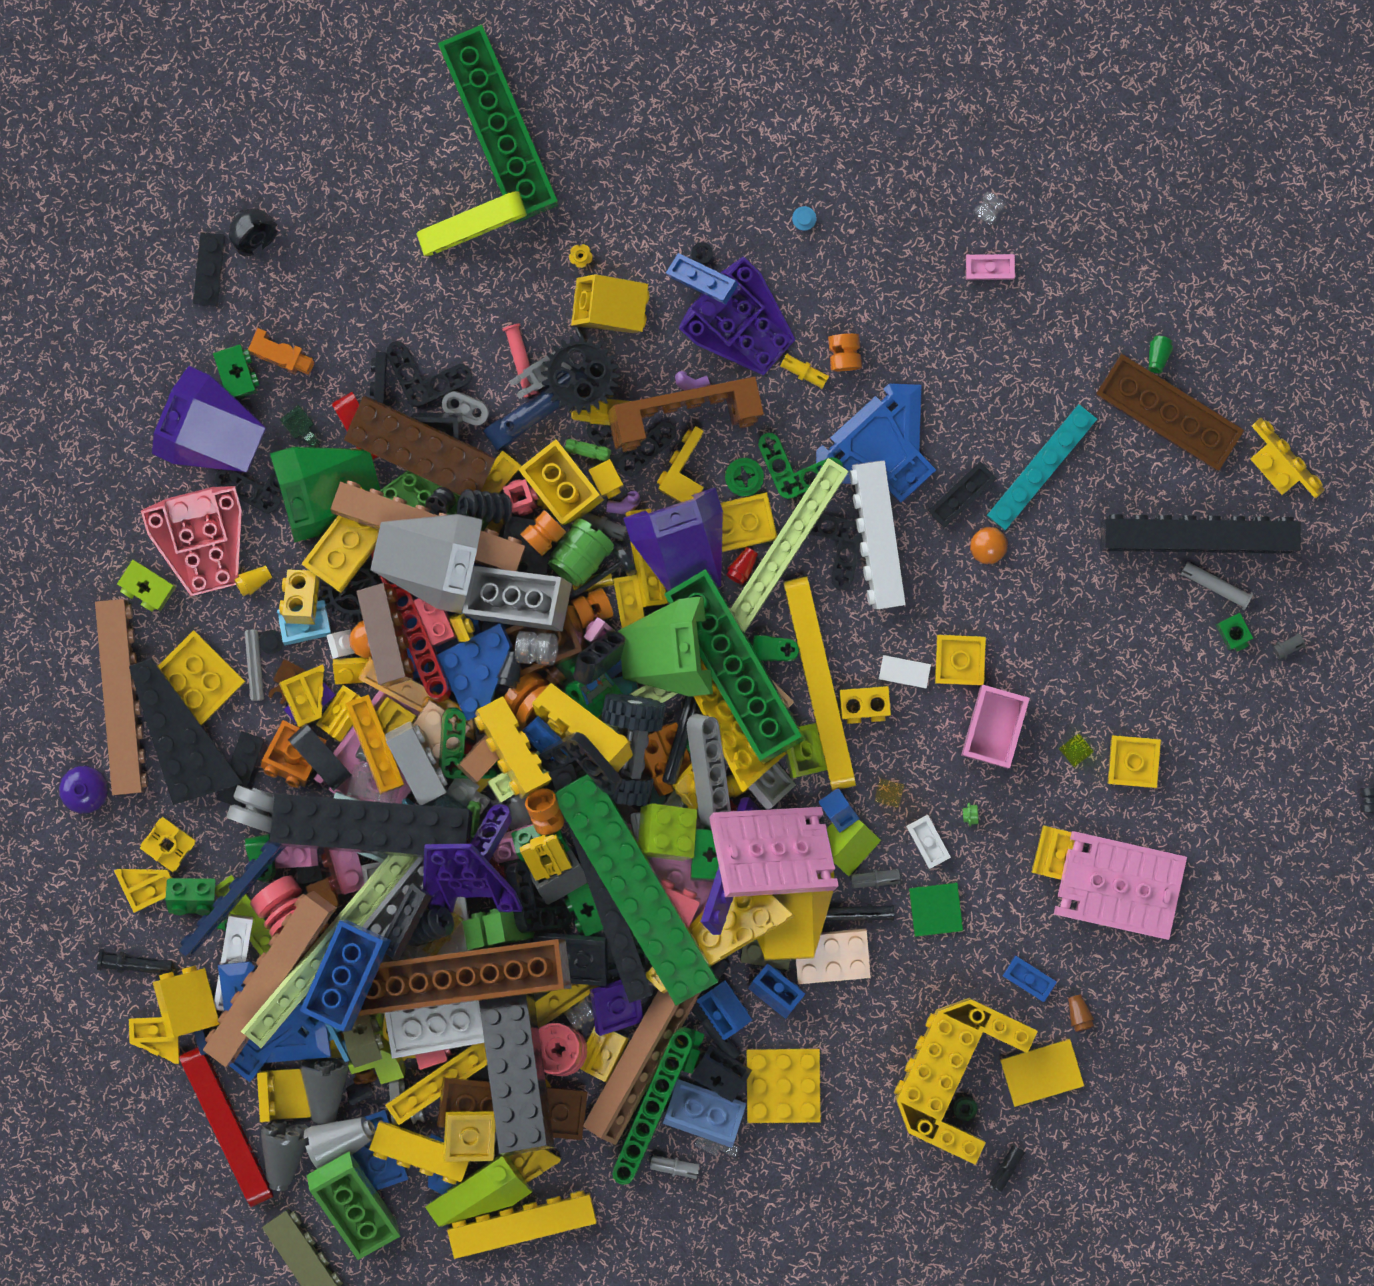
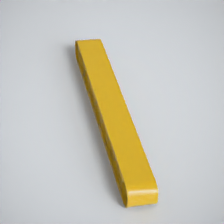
M805 576L784 581L788 606L792 615V623L801 661L803 662V670L812 708L814 709V717L825 756L831 789L834 791L837 788L840 790L856 786L808 578Z

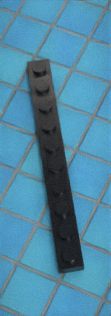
M573 763L549 772L556 791L578 779ZM567 822L628 1001L631 1003L651 996L652 992L630 928Z

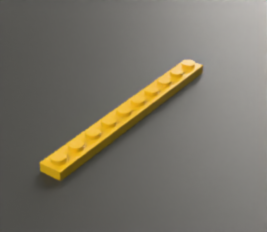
M571 984L572 989L550 991L535 1002L538 1029L588 996L591 989L600 986ZM485 1043L471 1045L385 1104L398 1125L441 1097L443 1077L467 1079L487 1065Z

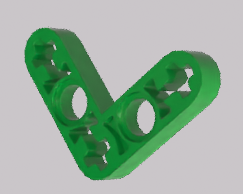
M766 433L759 439V449L778 493L785 499H794L805 494L810 487L804 481L806 473L812 471L818 474L819 470L817 468H822L827 459L794 473L778 436L773 433ZM767 438H770L772 441L776 440L773 448L776 453L779 451L782 453L781 455L773 456L770 460L768 456L772 455L771 450L764 448ZM829 458L844 468L843 463L839 459ZM778 459L784 460L786 463V469L781 473H776L773 470V463ZM799 476L800 483L804 489L800 490V486H796L792 489V494L783 492V489L786 487L785 483L789 482L793 485L798 482L795 478Z
M455 707L445 710L442 716L439 768H441L444 776L447 778L469 779L458 767H453L450 772L445 767L450 765L451 761L457 766L467 755L464 754L466 718L462 711ZM453 714H456L459 720L455 721L454 726L456 731L459 732L452 731V723L448 720L453 718ZM451 737H456L459 740L457 747L454 749L446 747V742ZM491 767L481 779H492L502 772L500 768L499 771H496L495 768Z

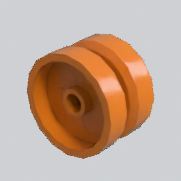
M533 672L520 678V684H517V688H509L504 696L521 730L537 717L532 702L549 685V682L539 673Z

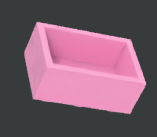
M981 685L961 756L1009 769L1030 698Z

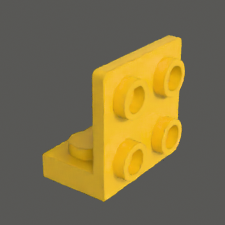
M300 1069L260 1071L257 1073L260 1122H270L275 1119L311 1117Z

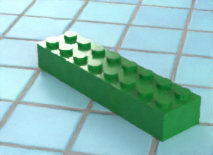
M483 25L439 42L438 46L502 196L516 191L520 193L527 215L513 221V223L517 224L559 206Z
M705 569L666 592L664 595L669 604L678 599L703 596L706 621L697 622L700 658L707 670H711L712 679L759 761L765 764L806 740L712 575Z

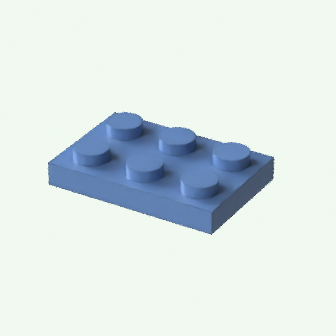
M678 1079L663 1124L732 1148L747 1103L736 1099L730 1102L726 1098L719 1096L716 1092Z

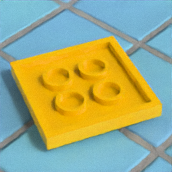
M194 630L158 665L201 725L246 682Z
M747 1049V1067L752 1070L747 1079V1123L820 1122V1049Z

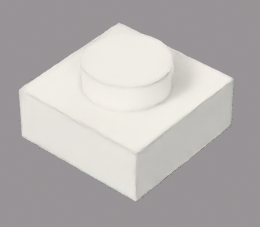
M351 630L326 635L333 659L355 654L349 642Z

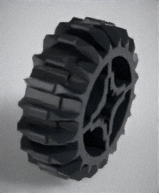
M367 561L364 562L358 571L365 573L368 577L360 581L351 580L349 582L355 587L359 585V590L368 587L371 583L372 586L382 583V580H376L380 575L377 573L372 574L373 571L370 570L371 565L367 569L365 568ZM329 584L328 587H320L321 591H328L327 595L321 597L323 601L330 600L325 605V608L331 609L333 606L335 607L331 613L332 616L335 617L341 612V621H344L347 615H349L350 623H354L355 616L358 617L359 622L363 620L361 608L347 610L339 605L343 601L353 599L360 607L357 597L352 594L347 595L349 584L337 597L334 596V588Z

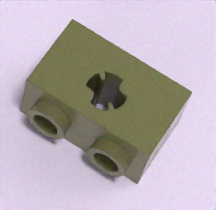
M371 1015L357 1017L352 1030L343 1032L347 1052L354 1068L382 1059L380 1049L384 1048L381 1035L376 1033L380 1031V1027L376 1017L371 1018Z

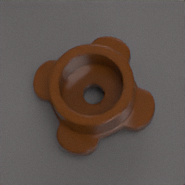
M555 666L549 670L545 668L544 670L547 674L545 679L549 684L558 685L563 689L562 684L567 678Z
M375 1068L354 1073L355 1078L353 1081L355 1084H366L377 1080Z

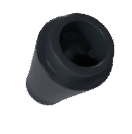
M508 651L496 677L498 678V685L516 689L517 684H520L521 654Z

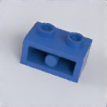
M768 963L748 988L785 1019L805 995L798 985L790 982L777 968L770 966Z

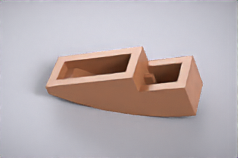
M486 734L457 765L473 783L478 782L499 759L496 752L492 753L485 741L488 739Z

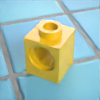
M610 459L589 469V473L602 498L607 495L608 499L621 493L620 488L624 486Z

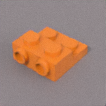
M282 720L262 759L261 768L264 769L263 772L272 778H276L277 775L285 778V782L291 787H305L314 769L288 741L300 728ZM319 737L321 741L326 745L327 740Z

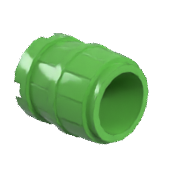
M577 518L570 526L571 529L559 540L549 556L550 561L548 562L550 568L557 575L577 587L580 584H584L598 570L605 556H608L614 547V544L603 532L590 528L592 524L581 518Z

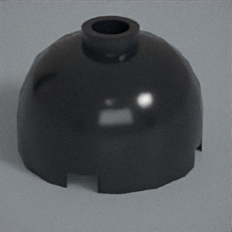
M258 208L239 211L229 226L230 241L240 255L252 256L254 255L252 251L261 244L263 250L273 242L278 232L275 229L277 223L269 214Z

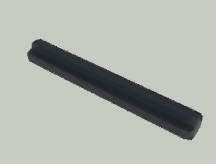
M687 696L665 768L662 781L668 785H673L677 781L689 741L687 721L691 715L697 714L699 706L694 696Z

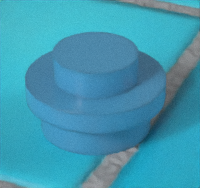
M802 206L794 211L792 222L797 229L807 231L815 225L816 214L811 208Z

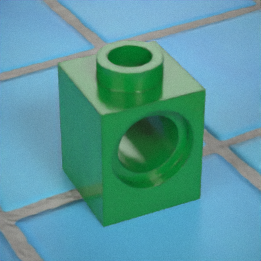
M1237 613L1216 624L1228 650L1235 648L1236 652L1250 646L1248 641L1253 639L1241 613ZM1232 627H1237L1241 631V637L1237 641L1233 640L1229 635Z

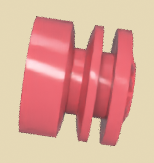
M291 875L282 877L266 886L254 896L250 903L259 918L268 917L264 922V926L270 929L269 934L271 937L276 933L280 934L284 928L281 925L289 913L293 914L297 908L294 904L302 889Z
M549 1023L538 1029L545 1073L556 1076H569L576 1073L584 1065L587 1058V1044L578 1030L560 1023ZM560 1046L565 1047V1051L562 1052V1056L556 1053V1050H559Z

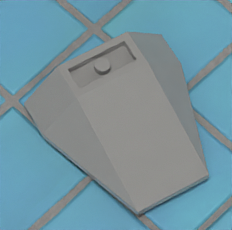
M454 514L381 522L370 570L437 609L461 614L478 548L482 519Z

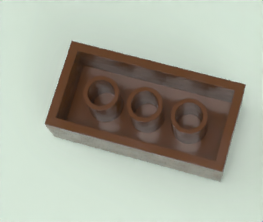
M567 606L563 631L518 625L505 629L513 645L511 652L522 655L521 677L529 673H537L545 668H550L575 658L589 646L584 638L585 634L574 606Z

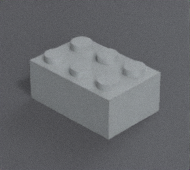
M409 721L385 734L386 743L419 805H423L446 793L445 785L448 784L447 779L441 768H435L436 758L429 746L424 747V735L418 725L413 726L412 722Z

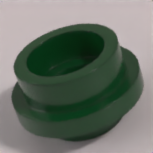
M960 1097L953 1105L955 1116L962 1121H969L977 1114V1104L970 1097ZM968 1104L970 1107L969 1112H961V1106Z

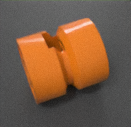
M838 334L828 337L829 351L833 352V355L830 357L831 371H852L862 368L861 354L857 353V350L860 348L859 334Z
M545 510L535 519L536 524L534 526L529 525L520 534L541 556L552 547V541L557 542L567 533Z
M602 588L588 593L587 598L582 595L569 601L570 606L575 607L582 629L586 628L592 621H595L597 617L605 620L613 616L610 601Z
M542 788L533 791L527 796L525 807L537 833L550 835L563 827L565 822L564 815L559 809L556 795L552 790Z

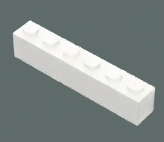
M885 461L852 465L853 470H850L849 475L851 484L855 485L856 494L853 495V503L855 509L859 510L860 518L856 519L858 532L862 533L863 542L860 543V551L862 557L866 558L867 566L863 567L865 580L869 581L870 590H867L868 603L872 605L873 609L905 605Z

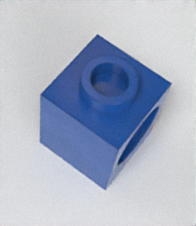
M839 788L818 801L839 833L859 820V817Z

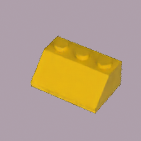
M556 439L518 469L562 526L586 515L604 501Z

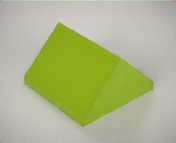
M816 723L800 726L799 728L806 740L785 751L791 779L827 770Z
M857 820L840 833L833 823L827 828L833 862L848 876L854 872L881 841L860 820Z

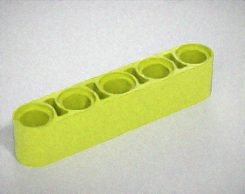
M516 191L422 229L416 234L423 255L430 256L433 255V252H442L521 219L527 213L520 193Z

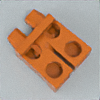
M257 328L248 348L251 355L285 368L294 375H296L297 371L310 375L315 362L312 358L304 355L305 353L302 348L295 346L293 349L288 344H277L270 341L269 334Z
M677 722L662 726V730L648 733L649 743L647 748H645V768L643 773L653 777V785L659 796L674 791L672 785L664 783L662 779L678 728ZM687 748L678 778L692 763Z

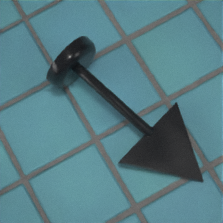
M616 545L612 550V555L616 561L615 564L574 591L573 585L571 586L569 601L577 598L578 595L618 568H621L628 576L637 573L634 564L622 547Z

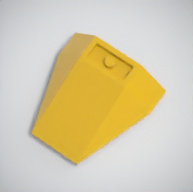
M834 871L831 873V878H834ZM817 874L818 879H822L821 874ZM833 891L772 894L795 917L757 939L764 959H813Z

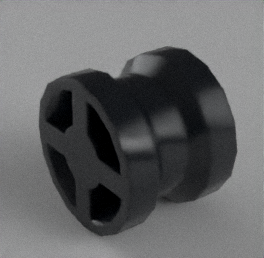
M439 487L433 492V495L429 496L425 505L426 508L430 509L429 513L438 516L439 513L446 514L455 505L456 499L452 491L445 487Z

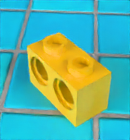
M287 570V578H283L282 591L285 592L284 600L280 601L279 612L286 623L315 625L320 578L309 570ZM298 583H306L303 588L295 589ZM303 605L300 611H292L295 606Z
M889 686L839 690L841 720L847 719V724L862 723L861 718L870 717L871 722L886 721L885 716H891ZM873 698H880L884 702V707L881 711L877 712L871 708L870 703ZM849 700L858 701L860 709L857 713H850L847 710L846 704Z

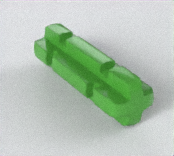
M573 439L566 441L565 451L594 459L597 458L602 461L610 459L611 450L606 447H599L581 441L578 442Z
M470 801L467 809L473 812L471 836L474 838L478 830L482 805L480 802Z

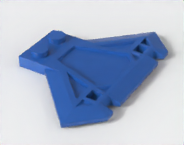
M888 384L883 388L887 394L885 398L880 401L875 396L830 437L835 443L828 450L823 445L817 449L816 463L830 457L835 458L840 451L845 454L840 461L849 472L853 470L852 465L885 461L889 492L900 504L936 472V469L919 452L921 385ZM895 402L898 406L891 412L888 407ZM849 473L841 484H851Z
M250 961L218 964L224 1011H229L233 1005L230 1003L231 999L238 991L243 990L245 987L243 981L256 968ZM299 1003L262 1048L249 1039L235 1062L229 1066L248 1082H251L265 1063L331 1057L328 1028L320 1020L317 1024L313 1023L309 1019V1015L300 1011L302 1004ZM302 1026L310 1032L308 1035L300 1030Z

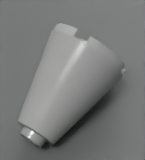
M364 1117L311 1126L305 1129L304 1139L308 1137L309 1145H306L307 1153L314 1166L318 1169L347 1152L353 1155L373 1139L375 1128L373 1123Z

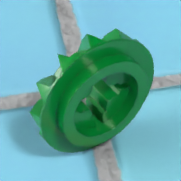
M750 458L736 459L728 466L725 473V481L728 488L738 496H750L758 492L764 480L761 466ZM741 467H743L746 474H755V476L748 479V487H745L741 480L734 481L735 478L741 476Z

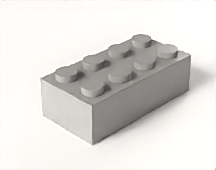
M473 566L462 613L474 620L563 631L572 584L562 577Z

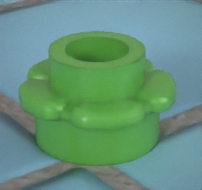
M968 803V808H963V820L968 822L971 827L972 824H979L978 806Z

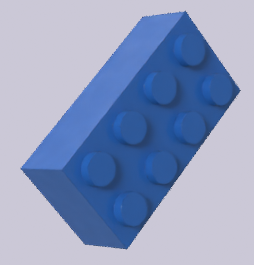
M340 920L300 1011L343 1032L351 1031L391 940L349 920Z

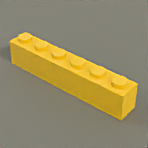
M584 1190L570 1193L571 1198L561 1200V1196L546 1199V1204L537 1205V1202L524 1204L522 1210L514 1211L513 1208L500 1210V1215L490 1217V1214H483L475 1217L476 1221L466 1223V1219L454 1222L452 1227L447 1230L454 1259L597 1224L591 1194H585Z

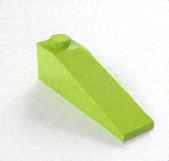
M500 1154L493 1161L488 1162L462 1182H459L430 1202L425 1208L438 1227L513 1206L533 1191L509 1156Z

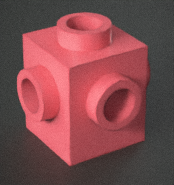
M526 479L512 481L509 485L503 487L504 493L509 495L514 515L525 516L532 513V509L538 508L535 500H538L539 496ZM521 497H526V498H527V499H524V500L519 501V499H520Z

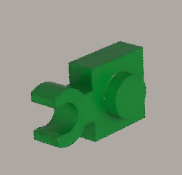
M691 1029L695 1034V1043L682 1071L693 1074L694 1069L699 1063L700 1051L698 1047L703 1041L704 1034ZM686 1037V1044H683V1046L688 1045V1043H689L687 1037ZM678 1060L676 1061L675 1067L679 1066Z

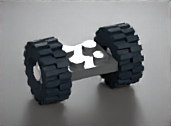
M624 694L605 695L601 720L606 724L618 726L617 733L624 735L630 741V748L633 756L617 772L622 779V785L614 794H610L613 801L617 804H633L636 806L650 804L654 779L647 774H641V772L645 768L644 753L649 743L648 731L662 730L666 705L660 703V701Z

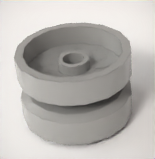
M237 785L233 797L235 800L246 804V807L235 804L231 805L226 818L270 833L272 817L267 815V813L273 812V794L256 788L250 789Z

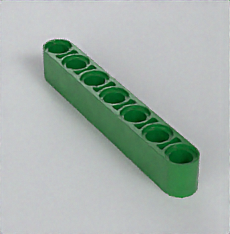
M679 1028L668 1043L613 1169V1178L619 1184L625 1185L630 1183L638 1173L695 1043V1034L689 1028ZM685 1035L689 1041L688 1045L683 1046L679 1044L677 1036ZM668 1057H675L679 1061V1066L671 1067L667 1061ZM658 1080H667L669 1089L660 1088ZM649 1101H656L660 1107L659 1111L651 1110L648 1105ZM639 1123L648 1124L650 1132H642L639 1129ZM637 1145L640 1148V1154L635 1155L631 1153L629 1146ZM625 1166L629 1168L631 1175H622L620 1167Z

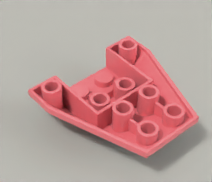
M235 486L202 489L164 499L141 510L148 536L190 596L236 585L234 579L238 578L242 508Z

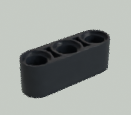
M609 631L580 652L573 673L574 679L582 684H590L621 660L626 641L624 635L616 631Z
M307 724L302 726L288 739L333 791L352 775Z

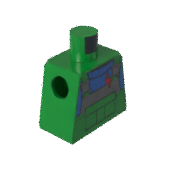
M576 663L569 667L572 674L574 673ZM606 672L590 684H582L574 679L565 689L570 698L595 717L603 713L605 695L623 694Z

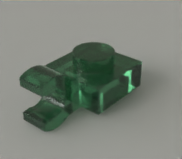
M299 405L280 419L295 439L302 435L311 447H316L320 443L310 431V428L315 424Z

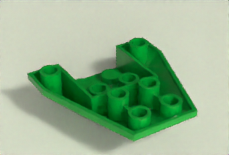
M291 447L270 453L294 543L319 536L337 518L338 515L332 514L331 506L340 482L347 483V481H352L361 485V488L368 492L370 489L380 491L371 453L363 449Z

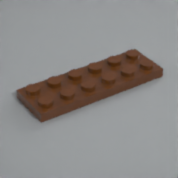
M1122 353L1095 394L1100 399L1217 472L1221 469L1244 432L1239 426Z
M365 395L362 397L344 438V441L459 495L465 489L482 491L496 460V457Z
M443 1077L438 1127L445 1128L446 1112L494 1111L490 1081ZM546 1087L553 1138L582 1140L588 1092L584 1090Z

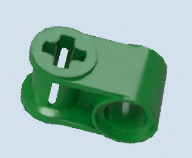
M754 636L753 648L761 661L789 662L795 660L799 654L798 645L792 639ZM786 644H791V648L795 649V652H791L789 657H786L785 652H781L782 648H786Z
M270 834L245 838V848L249 862L252 859L256 860L262 854L260 850L270 840ZM275 861L269 866V871L265 873V877L262 875L258 881L268 882L275 877Z

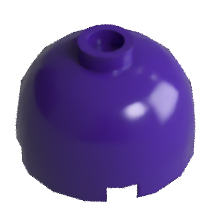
M77 766L67 771L61 779L59 785L60 798L63 804L73 812L79 814L92 813L100 809L107 798L108 783L104 775L96 768Z

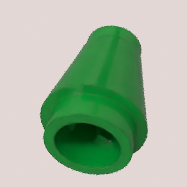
M1155 336L1153 341L1150 342L1149 371L1157 374L1162 373L1173 351L1171 339L1165 336Z

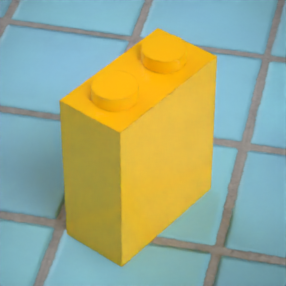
M196 965L182 969L183 974L174 976V973L170 972L159 975L160 980L153 982L167 1039L220 1025L205 968L197 970Z

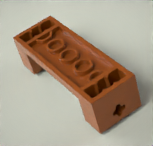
M756 377L613 405L607 413L615 449L622 448L623 452H627L641 446L640 443L646 439L642 419L652 417L655 413L662 410L663 414L673 413L682 406H686L687 409L698 408L707 401H710V405L722 403L726 399L732 426L738 424L740 428L753 426L754 423L758 422V418L764 415Z

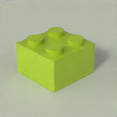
M653 803L641 807L638 844L645 856L677 861L694 858L697 809Z

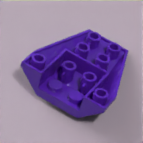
M741 257L721 272V274L738 283L727 304L725 305L702 293L689 307L678 329L695 345L764 375L796 339L762 274L745 257Z
M188 366L172 388L153 435L152 454L172 464L248 472L266 427L214 377L192 366Z
M715 487L693 494V499L651 513H647L645 510L623 518L630 541L667 591H670L705 569L712 575L717 586H721L723 510Z
M425 844L423 889L432 895L427 906L429 910L444 906L450 912H453L457 897H492L499 912H522L523 907L516 891L473 844Z

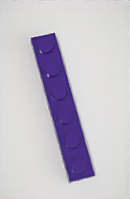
M749 797L741 798L737 811L760 810ZM719 867L700 921L712 935H721L733 901V897H725Z

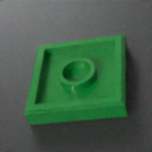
M957 883L909 888L915 937L963 931Z

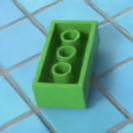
M350 1152L343 1154L307 1175L311 1194L357 1260L400 1237L397 1220Z

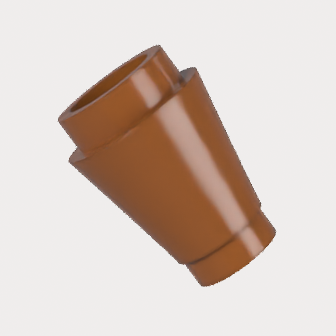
M1082 994L1068 998L1071 1027H1074L1075 1032L1094 1027L1093 1021L1095 1019L1086 1005Z

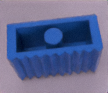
M725 980L697 999V1003L702 1007V1011L705 1012V1015L714 1024L713 1027L716 1028V1031L719 1032L723 1040L729 1038L753 1021L747 1009L742 1006L733 989Z

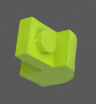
M382 1040L384 1048L380 1049L382 1059L354 1068L351 1059L348 1064L351 1074L375 1068L381 1084L404 1078L406 1066L402 1057L392 1059L390 1043L386 1040Z

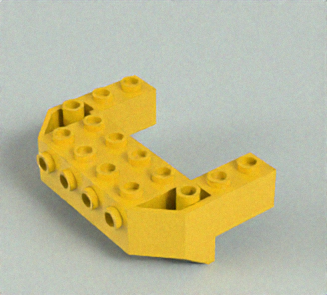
M967 998L936 1009L934 1014H930L925 1024L928 1027L924 1036L920 1035L915 1045L917 1052L914 1058L910 1057L904 1069L907 1072L903 1081L899 1080L894 1093L897 1094L895 1099L909 1134L976 1165L986 1142L942 1121L983 1032L1028 1053L1038 1031L975 1000Z

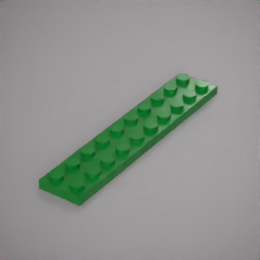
M588 774L554 792L559 809L674 1004L677 1006L718 983L717 976L610 794L603 792Z

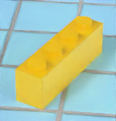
M382 1120L377 1125L369 1150L374 1152L373 1156L383 1160H387L388 1157L396 1159V1164L406 1168H410L411 1165L419 1167L420 1173L428 1176H433L434 1173L443 1176V1181L455 1185L457 1181H463L469 1161L445 1162L443 1158L444 1142Z

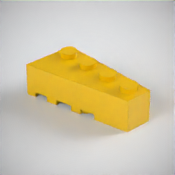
M552 683L532 702L536 716H539L561 739L576 732L584 734L616 772L633 756L630 748L631 743L624 735L615 732Z
M502 696L477 709L475 712L477 717L474 718V721L480 731H485L488 737L485 741L492 753L496 752L500 760L497 761V764L503 774H508L511 780L509 786L515 796L519 795L523 799L533 791L546 787L552 779L548 772L542 773V762L538 755L534 752L530 753L529 749L531 746L523 731L518 732L517 727H519V723L504 697Z

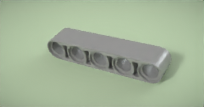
M693 714L687 721V733L694 771L701 825L711 829L709 817L712 813L731 812L720 729L716 718Z

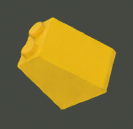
M597 274L577 278L571 326L628 333L643 332L647 321L645 308L650 296L648 284Z

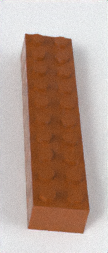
M566 939L383 962L380 964L357 1017L572 989Z

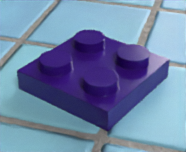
M621 980L590 990L595 1032L599 1036L642 1021L641 1000L629 1003Z

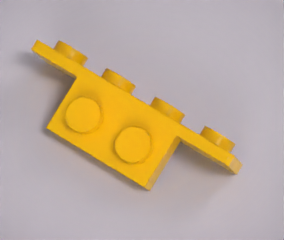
M1259 418L1252 427L1267 445L1251 457L1250 460L1281 495L1300 481L1313 497L1317 498L1324 491L1321 480L1317 476L1312 475L1306 469L1305 462L1291 452L1289 444L1276 435L1271 423Z

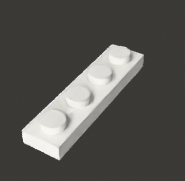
M228 915L220 964L246 962L253 917ZM218 975L214 1004L216 1010L224 1011Z

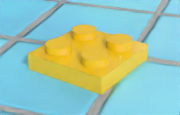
M937 635L935 684L984 685L986 637Z
M1112 735L1107 784L1157 788L1161 740Z
M494 1111L446 1112L444 1161H493L495 1142Z

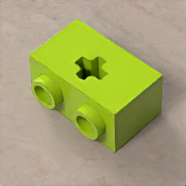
M135 560L131 561L117 585L122 587L121 593L131 599L136 596L143 600L140 605L151 612L154 609L161 611L176 586ZM149 581L148 587L151 590L141 593L143 590L140 587L141 583L147 584Z

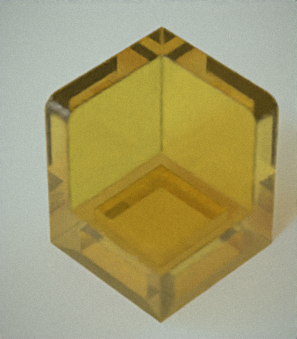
M880 778L873 802L898 808L905 785Z

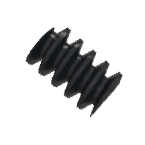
M465 489L458 500L457 514L479 519L484 517V521L487 523L493 519V522L498 524L502 520V523L505 525L512 516V503L507 494Z
M444 906L424 911L407 945L418 947L450 935L454 929V919L450 911Z

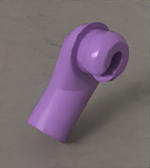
M679 371L675 375L676 385L684 391L710 386L708 376L695 380L684 371Z
M630 491L621 502L608 500L606 512L626 515V512L633 511L640 504L639 493Z

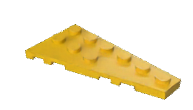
M700 658L701 670H707L702 659ZM712 679L713 694L694 696L703 715L714 717L718 721L723 755L741 791L744 792L785 756L786 752L765 764L760 762Z
M772 894L733 897L721 935H712L700 922L704 910L692 922L689 930L708 963L712 966L794 918L795 915ZM652 967L646 973L647 979L660 992L666 993V988Z

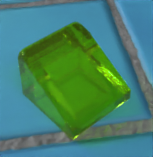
M1079 733L1059 748L1073 767L1094 752Z

